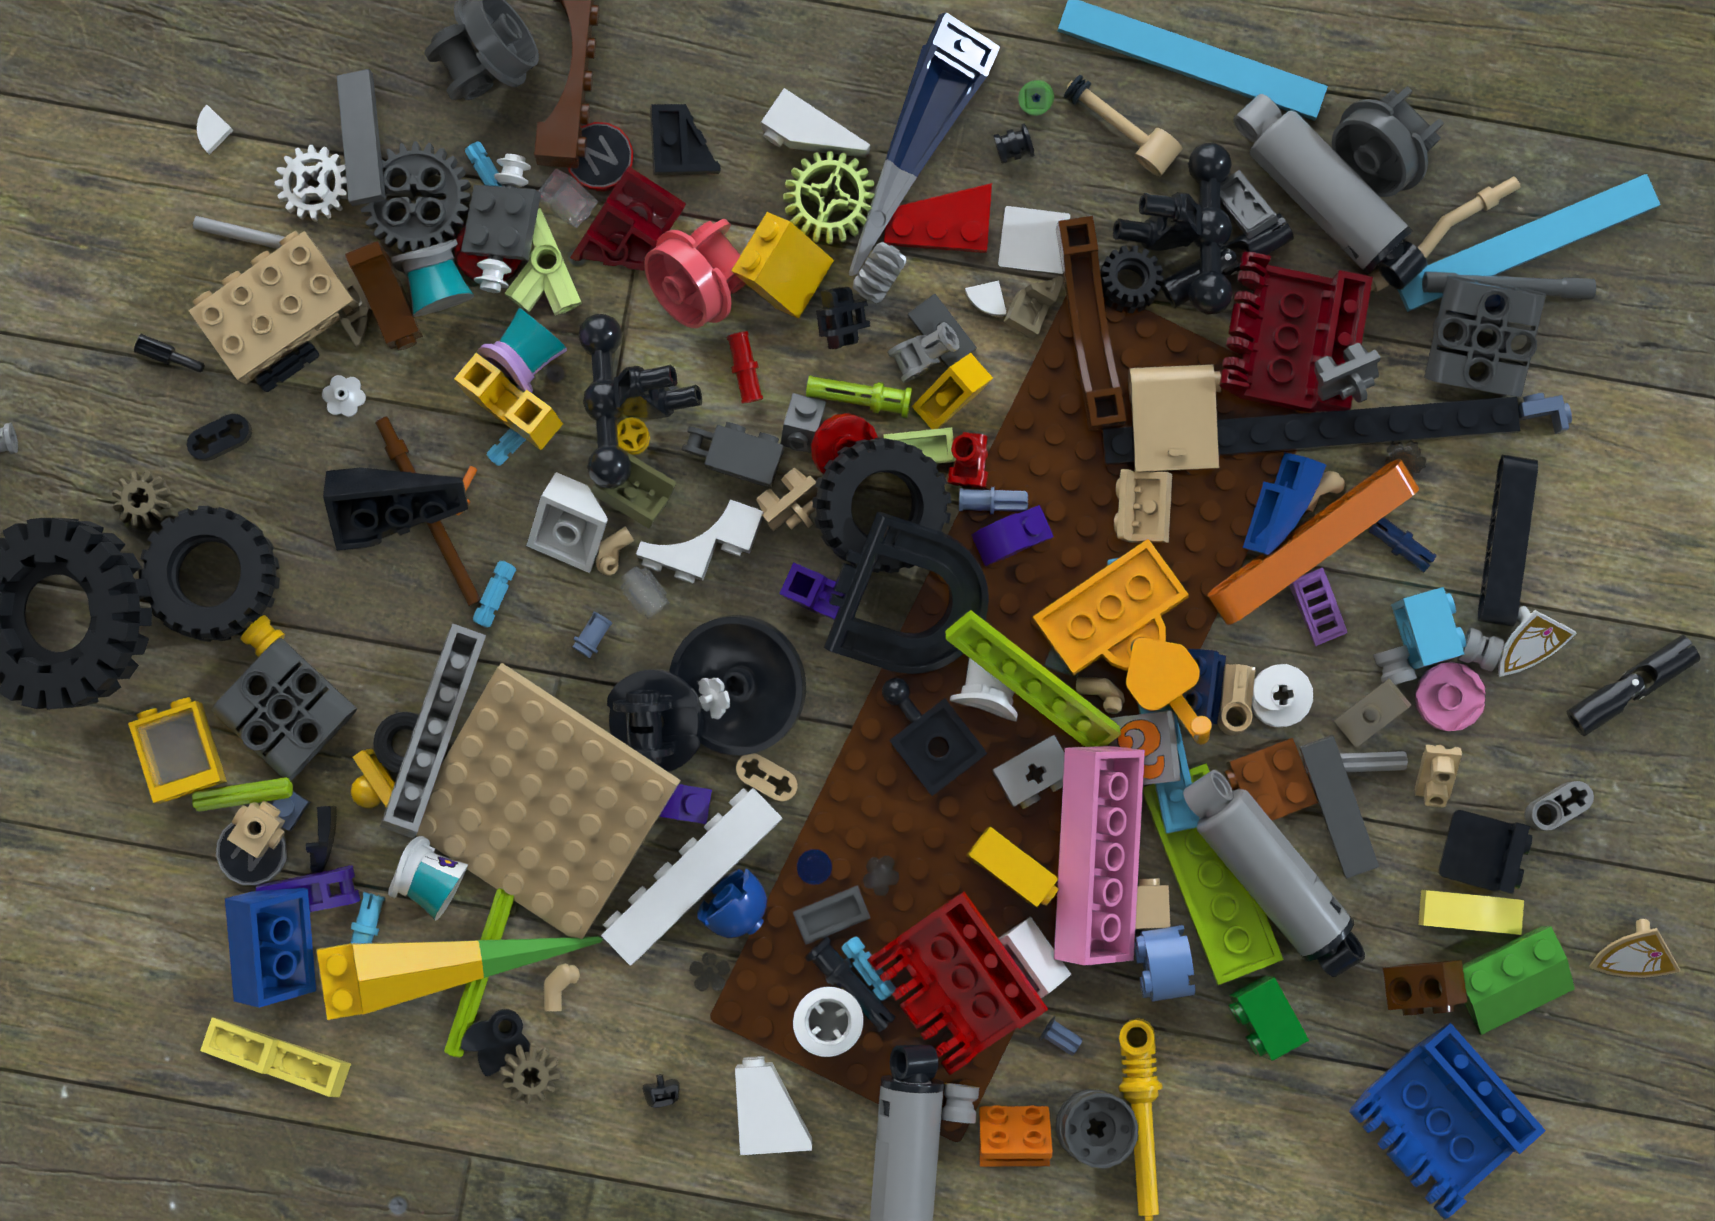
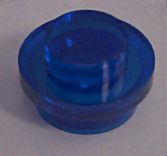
M808 850L800 856L797 862L798 875L808 884L816 885L823 883L828 879L832 871L830 858L821 850Z

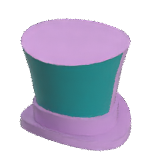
M518 308L511 324L501 339L494 344H483L477 352L511 378L524 392L527 389L532 393L533 388L530 382L535 378L534 375L552 360L565 353L567 348L521 308Z

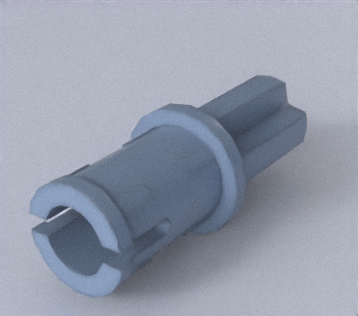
M991 487V490L960 488L959 511H990V514H994V511L1023 512L1028 508V493L1026 491L994 490V487Z

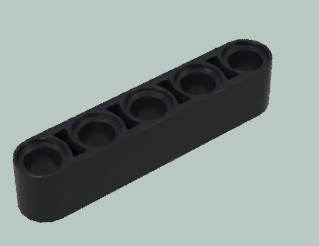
M1503 454L1500 457L1479 597L1478 621L1513 627L1516 624L1538 475V460Z

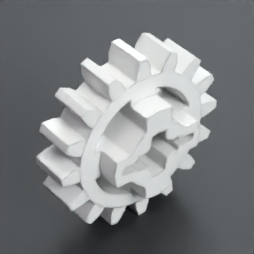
M309 145L308 153L305 154L299 148H296L295 153L297 157L292 159L289 156H285L284 160L288 166L286 168L278 167L276 170L283 179L275 181V186L278 189L284 190L277 196L281 202L288 201L285 208L290 213L298 209L297 216L299 219L303 220L307 213H310L311 219L314 222L318 221L319 213H323L329 219L331 218V208L334 207L339 211L343 209L338 202L340 198L348 199V193L343 190L344 187H347L346 177H343L346 175L345 165H339L341 158L337 153L329 158L327 147H323L320 153H317L315 147ZM310 162H318L315 166H304V164ZM334 174L335 188L332 192L330 190V180L333 178ZM295 175L297 177V186L293 189L294 192L292 193L291 182ZM312 178L318 181L319 186L316 188L309 186L308 180ZM316 200H322V201H323L322 203H319V204L309 205V203H310L311 201H316Z

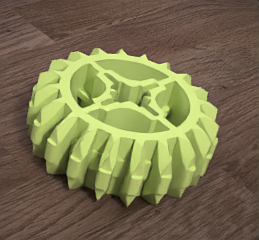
M827 151V160L821 161L820 154L816 152L813 154L814 164L811 165L806 158L801 160L804 172L798 168L791 170L792 176L798 181L786 180L785 187L794 191L783 194L784 201L793 203L785 208V212L787 215L797 214L791 222L795 226L804 223L801 231L805 235H808L811 229L814 231V242L820 240L821 234H826L827 244L833 243V234H838L839 240L846 242V230H849L851 235L856 237L859 231L855 223L864 227L866 217L862 214L868 215L869 210L872 209L871 205L866 203H872L875 194L866 191L874 188V181H862L868 175L867 168L856 172L859 160L855 158L849 165L845 164L846 153L842 152L839 160L836 161L833 160V151ZM832 172L825 183L807 185L813 177L822 173ZM842 176L848 178L855 186L859 197L858 201L851 199L849 194L844 193L840 189ZM834 185L835 198L840 199H832L825 211L824 197L820 196H827L829 191H832ZM802 194L809 196V200L819 205L817 220L804 209L801 202ZM848 209L853 211L847 218L841 221L827 223L835 211L847 212Z

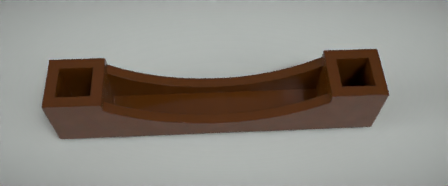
M553 0V2L561 3L570 22L572 58L568 79L558 104L545 122H537L534 156L537 165L578 168L579 157L585 158L587 137L581 136L583 124H589L590 104H585L586 91H592L593 71H588L589 58L595 59L596 38H591L592 26H598L599 5H594L595 0Z
M1093 216L1060 220L1056 226V235L1088 431L1123 427L1126 422V415L1105 312Z

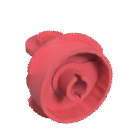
M722 219L714 224L708 221L697 228L691 235L679 230L666 231L658 238L656 247L648 252L645 257V274L655 297L675 320L687 327L700 328L707 322L717 323L725 319L731 311V294L746 285L745 282L731 271L739 259L740 253L724 236L731 226L726 219Z

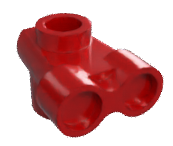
M963 432V434L954 439L951 451L956 460L954 467L949 468L948 484L986 488L988 472L985 471V461L988 456V436Z

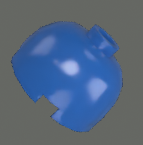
M745 868V873L738 869L727 875L711 890L716 896L709 904L703 900L697 912L698 920L716 935L726 938H736L746 933L751 935L764 922L762 917L766 910L767 897L760 881L748 869Z

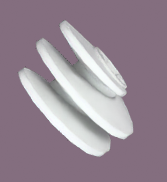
M1277 664L1264 669L1254 679L1251 710L1256 718L1264 724L1277 728L1288 727L1300 722L1309 713L1313 703V688L1308 677L1300 669L1288 664ZM1279 687H1282V692L1287 691L1289 699L1284 700L1283 705H1279V700H1274L1273 693L1279 691Z

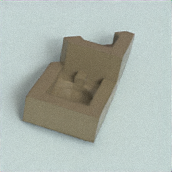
M354 276L343 284L359 306L352 309L347 315L343 309L338 311V314L353 343L358 347L364 339L372 309L357 278Z
M1058 276L1049 281L1032 283L1025 289L1019 290L1009 307L1003 323L1031 339L1039 334L1049 306L1056 302L1064 278Z

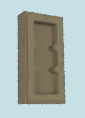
M1388 678L1337 717L1334 722L1357 748L1406 711L1411 704L1391 679Z

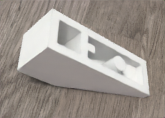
M785 88L761 121L762 130L765 132L763 136L778 147L784 144L790 149L822 153L833 151V154L838 155L843 152L847 156L867 158L870 153L869 143Z

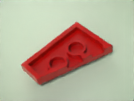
M992 183L898 206L885 227L884 243L889 246L987 253Z

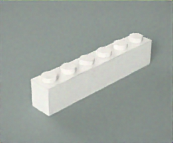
M743 788L729 802L733 808L726 815L722 816L718 812L704 826L708 832L699 841L692 837L678 851L682 857L673 866L669 862L665 863L653 875L657 881L648 890L642 886L628 899L632 906L627 911L621 914L617 910L603 924L607 930L601 936L630 966L652 947L783 819L754 788L749 792Z

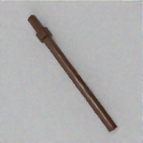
M388 416L377 420L375 423L387 445L384 449L389 459L395 461L401 472L416 473L407 456L409 450L404 440H399ZM441 520L432 524L426 522L468 606L477 604L481 599Z

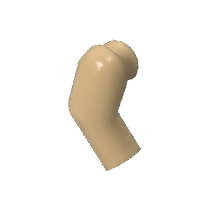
M1334 471L1323 473L1319 486L1306 512H1314L1320 495L1329 492L1339 494L1343 491L1345 480L1340 477L1339 473Z
M626 526L601 541L596 558V566L600 573L607 576L615 574L619 566L620 550L634 542Z
M561 964L545 979L544 1011H562V990L570 983H577L580 977L579 969L575 965Z

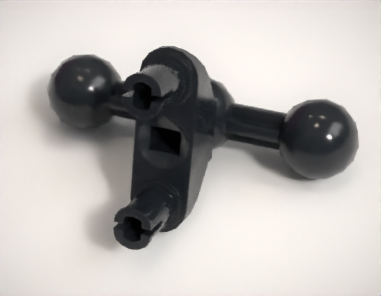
M1214 142L1204 143L1196 147L1191 153L1188 162L1190 175L1197 183H1200V204H1196L1191 195L1187 193L1177 192L1171 197L1144 193L1139 201V213L1151 215V217L1145 222L1118 218L1113 226V238L1115 240L1138 242L1147 250L1164 251L1182 246L1188 247L1192 242L1197 247H1200V274L1191 282L1188 294L1190 303L1194 308L1206 315L1218 314L1224 311L1230 304L1233 295L1230 281L1221 274V247L1230 238L1232 224L1230 217L1224 210L1220 209V183L1228 177L1232 162L1227 150Z
M594 314L585 319L580 326L578 335L583 349L592 355L593 383L584 392L583 404L587 414L596 420L598 448L589 457L587 469L596 485L602 488L615 489L627 481L632 468L628 454L618 446L617 419L622 414L628 418L661 419L670 417L674 410L701 406L702 393L697 385L670 390L668 387L677 385V373L671 364L646 370L640 366L626 367L618 377H614L612 354L621 345L623 334L615 318L606 314Z

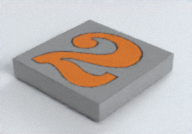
M1173 711L1110 718L1120 726L1121 735L1111 742L1109 746L1145 750L1143 785L1181 781Z

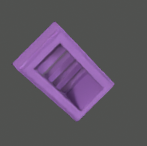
M1323 568L1303 575L1289 585L1315 646L1348 633ZM1315 582L1318 583V589L1304 594L1303 587ZM1323 595L1324 602L1309 607L1308 600ZM1326 608L1329 609V615L1317 620L1313 619L1312 614ZM1334 621L1336 627L1319 634L1318 626Z

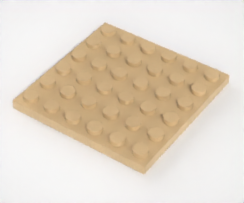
M501 663L496 668L440 766L416 836H424L430 841L432 847L452 860L468 864L467 870L494 888L504 889L506 893L514 895V901L568 937L583 939L681 780Z

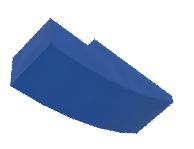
M1284 452L1275 483H1263L1243 548L1270 555L1286 539L1308 508L1319 486L1326 464L1308 457Z

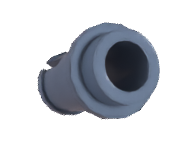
M594 611L580 636L574 637L575 643L572 647L588 658L593 653L597 654L598 650L596 648L613 623Z

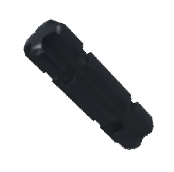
M306 341L297 347V352L292 351L271 365V370L267 371L265 369L258 374L255 379L264 392H269L278 386L277 382H284L303 369V364L306 362L310 364L319 357V352L310 341Z

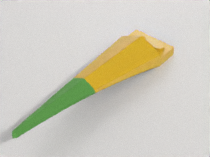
M599 936L584 937L583 939L567 937L349 943L316 949L327 1020L360 1014L364 1015L600 943L603 939Z

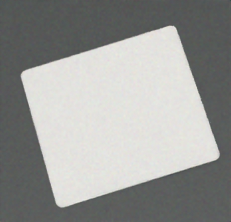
M1006 206L998 265L1000 267L1063 274L1056 226L1058 221L1070 219V214Z

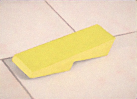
M211 1018L200 1050L255 1072L269 1074L328 1097H340L351 1063L218 1018Z

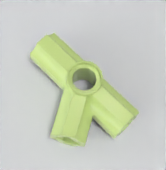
M539 208L529 255L530 260L504 294L522 309L530 312L545 292L554 315L564 314L575 309L582 302L541 208ZM550 254L557 257L556 264L551 269L539 267V261L544 255Z

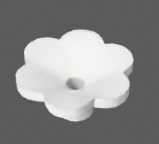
M336 375L331 379L330 385L323 389L322 397L327 402V410L332 415L342 413L346 417H352L357 413L358 406L363 405L366 401L365 393L360 390V381L355 377L346 379L341 375Z

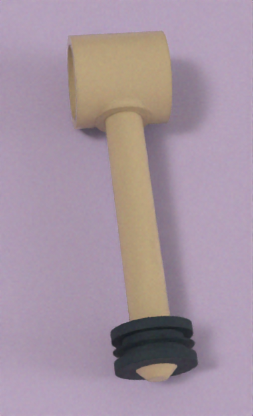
M1082 75L1070 81L1064 97L1066 99L1070 97L1069 101L1073 99L1072 103L1074 105L1079 101L1083 102L1140 146L1134 154L1136 160L1152 174L1159 177L1162 176L1183 148L1180 143L1160 128H1155L1148 136L1088 90L1091 82L1087 81L1085 83L1086 79L1082 80Z

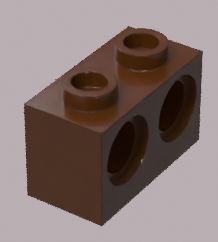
M1462 960L1402 964L1383 968L1388 1010L1402 1009L1403 1016L1423 1014L1424 1008L1432 1007L1433 1014L1454 1012V1005L1467 1002ZM1439 982L1442 986V993L1439 989ZM1409 985L1411 986V989H1412V995H1411L1410 990H1409Z

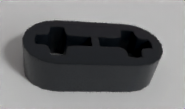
M239 414L225 415L193 431L187 439V449L193 457L200 461L213 460L247 443L252 435V427L249 421ZM235 422L238 425H243L244 428L239 430L241 435L239 438H235L233 435H227L222 438V434L231 430L230 423ZM200 437H204L206 440L217 438V441L208 445L209 452L204 453L201 450H196L195 447L200 444L198 440Z

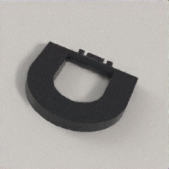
M877 512L861 554L848 550L846 560L856 564L853 566L843 563L833 588L835 591L843 593V596L831 593L829 603L833 606H838L839 610L824 648L830 652L898 673L918 674L942 668L964 654L946 640L945 631L970 610L984 621L986 620L989 593L985 575L971 552L955 538L940 531L886 513ZM879 554L933 571L946 581L949 590L948 606L943 617L933 627L919 633H903L855 618Z

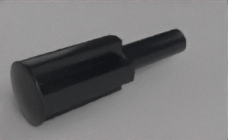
M142 333L136 340L134 353H139L167 365L174 362L199 373L204 370V363L175 352V348L171 345L145 336Z

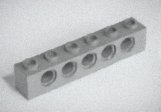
M452 624L380 824L381 828L410 838H414L417 834L486 635Z

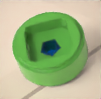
M1033 80L1025 84L1018 96L1020 107L1027 114L1034 116L1047 112L1054 102V92L1051 86L1042 80Z

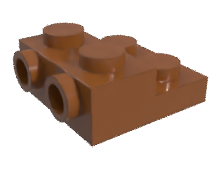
M1293 738L1226 763L1229 770L1224 771V774L1232 791L1235 789L1247 790L1272 821L1318 803Z

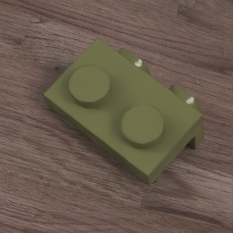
M627 453L632 464L631 474L627 481L615 489L602 488L594 483L591 492L598 499L650 529L668 504L676 482L664 473L657 471L635 456Z

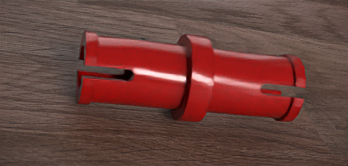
M748 331L727 336L734 366L731 367L732 374L737 376L742 404L763 399L756 369L759 366L758 362L753 359Z

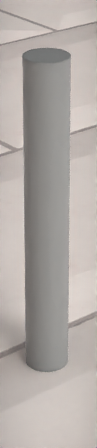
M196 216L193 222V229L275 249L281 247L279 242L284 238V236Z

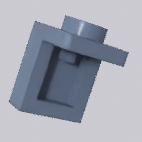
M1544 393L1532 394L1523 397L1524 402L1518 405L1519 421L1551 415L1555 434L1567 431L1569 423L1572 422L1570 406L1568 403H1564L1562 395L1545 398Z

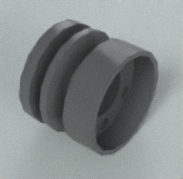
M1085 1089L1073 1093L1063 1102L1056 1116V1134L1060 1145L1073 1158L1090 1167L1109 1168L1120 1164L1132 1153L1138 1140V1123L1134 1111L1124 1100L1103 1090ZM1091 1119L1101 1122L1097 1126L1099 1133L1096 1135L1086 1131L1091 1127L1089 1123Z

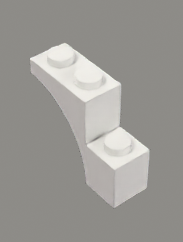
M730 499L726 510L719 520L702 535L687 542L673 545H656L641 541L636 555L638 558L643 559L642 566L661 572L662 567H666L676 571L674 577L692 584L695 578L703 581L717 542L722 544L721 550L730 554L741 556L742 551L750 554L763 519V511Z

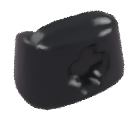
M663 1074L656 1075L657 1083L644 1084L642 1087L648 1106L653 1108L669 1106L679 1100V1081L676 1079L664 1081Z

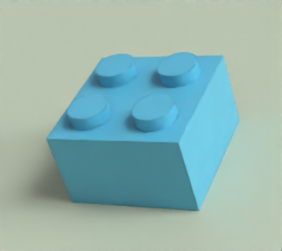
M1444 587L1403 598L1391 604L1403 645H1407L1410 654L1408 657L1409 665L1414 670L1464 655L1463 647H1466V639L1461 627L1456 628L1452 615L1456 613L1455 603L1451 594L1445 593Z

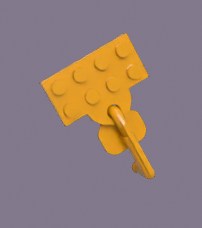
M1149 539L1033 616L1034 622L1073 676L1100 657H1103L1112 666L1125 671L1128 670L1126 686L1142 708L1156 711L1169 705L1197 744L1203 745L1208 742L1212 728L1210 719L1205 716H1197L1182 695L1193 688L1198 682L1200 675L1199 666L1183 645L1166 642V626L1161 618L1162 615L1186 600L1189 594Z

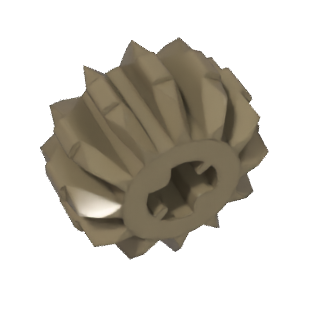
M145 470L142 477H140L138 472L132 471L130 472V483L123 478L118 480L119 484L124 487L123 491H112V496L121 499V501L112 505V508L116 512L123 511L119 520L123 523L131 520L132 528L139 529L144 522L145 526L151 529L154 527L153 517L162 522L166 519L165 515L160 511L162 508H172L171 503L163 501L172 492L169 488H162L165 482L162 477L158 476L153 479V473ZM143 495L149 497L147 503H136L137 497H143Z
M530 1043L529 1052H524L523 1047L518 1045L516 1046L518 1057L506 1054L505 1061L508 1066L500 1068V1074L507 1077L502 1081V1086L504 1089L513 1088L511 1098L514 1100L523 1093L526 1104L531 1103L532 1095L535 1094L538 1100L543 1102L545 1100L543 1090L554 1093L556 1086L552 1081L559 1080L561 1077L560 1071L554 1069L559 1064L556 1057L548 1058L550 1050L547 1047L542 1048L539 1053H536V1043ZM531 1067L536 1068L537 1076L535 1078H532V1075H530V1079L524 1077V1070L526 1068L531 1071Z

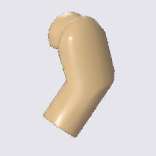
M1097 677L1077 678L1076 692L1078 694L1098 695L1104 701L1103 707L1108 713L1116 714L1122 710V704L1125 702L1124 694L1109 679Z

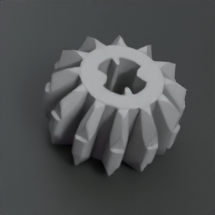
M884 242L877 244L855 277L853 289L867 300L870 299L874 303L881 302L905 266L906 256L901 254L900 250L892 245L889 246Z

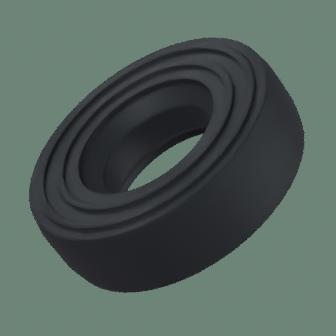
M412 712L392 714L380 723L375 732L373 740L375 755L382 766L391 772L398 774L404 757L394 752L392 739L401 730L414 731L418 714Z

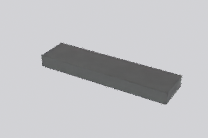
M370 69L338 75L337 86L348 201L352 206L384 200L385 189L373 73Z
M1330 735L1300 746L1303 760L1344 877L1347 879L1378 868L1379 864L1334 736Z

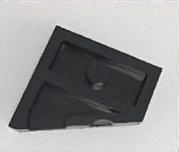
M651 104L653 175L719 174L721 171L718 161H715L706 145L707 141L702 132L695 126L694 118L686 104Z

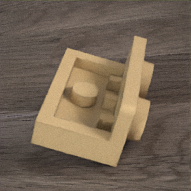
M1121 469L1120 478L1116 482L1119 509L1114 517V529L1118 539L1129 543H1142L1147 539L1151 543H1169L1171 473L1134 472L1129 469Z

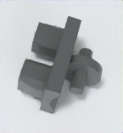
M1356 343L1344 351L1343 359L1346 362L1337 366L1332 357L1329 356L1315 362L1314 372L1319 382L1318 395L1322 401L1340 394L1342 399L1352 395L1355 401L1360 403L1367 400L1366 389L1374 386V379L1379 377L1377 363L1381 360V357L1376 350L1368 353L1360 343Z

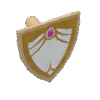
M1647 919L1637 920L1636 933L1611 942L1596 955L1590 964V969L1622 977L1646 978L1680 972V968L1657 928L1650 929V922Z

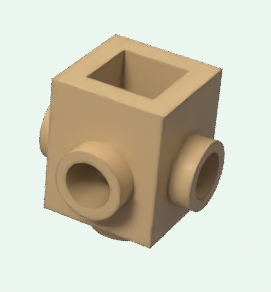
M262 801L261 804L257 802L250 803L248 807L242 805L232 820V823L236 826L227 840L255 858L262 857L268 847L274 849L284 836L285 831L281 827L285 820L279 817L281 811L266 801ZM256 822L260 823L261 832L257 831Z

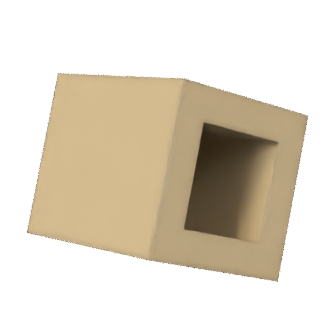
M1160 878L1139 879L1135 929L1170 927L1169 885H1160Z

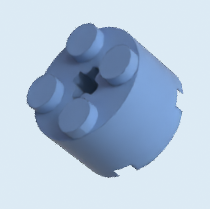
M1183 925L1141 931L1140 936L1136 937V943H1134L1135 959L1137 964L1143 963L1144 967L1142 977H1140L1143 998L1150 997L1153 1002L1195 995V985H1188L1190 984L1188 976L1194 975L1187 935L1182 936L1185 929Z

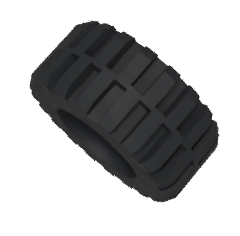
M886 438L864 439L855 442L854 446L844 447L837 452L839 456L836 459L827 462L824 466L826 472L822 478L818 477L815 485L818 488L817 497H813L812 507L816 508L817 516L814 517L816 528L821 530L823 534L821 538L827 546L833 549L834 554L851 565L856 563L846 560L848 550L861 554L868 537L853 521L851 512L852 498L858 485L871 474L880 472L891 473L906 483L912 499L911 512L907 521L940 532L944 523L949 524L951 513L947 512V504L951 503V495L945 490L944 485L947 484V480L944 474L938 472L936 469L937 463L931 457L924 455L921 449L901 441ZM879 554L873 572L885 571L887 573L899 572L900 568L906 567L909 569L915 565Z
M198 506V509L193 511L187 508L179 511V516L175 519L168 517L161 523L163 528L159 533L153 531L147 539L152 543L148 551L142 550L140 557L144 561V568L138 570L139 579H147L151 596L144 598V600L150 603L152 614L163 621V625L169 629L200 641L231 640V636L236 634L242 636L254 621L263 616V612L267 607L272 608L275 598L272 597L274 589H279L280 578L276 577V570L280 569L278 558L272 552L274 547L270 540L263 535V531L254 523L240 514L222 507L217 509L210 506ZM205 542H218L228 546L237 555L241 566L240 580L234 593L223 603L212 607L199 606L187 599L181 590L179 582L180 568L185 557L192 549Z

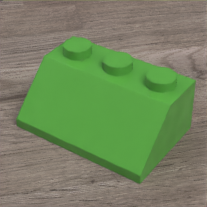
M1540 926L1463 964L1467 996L1465 1006L1480 1035L1575 989L1567 957L1551 926Z

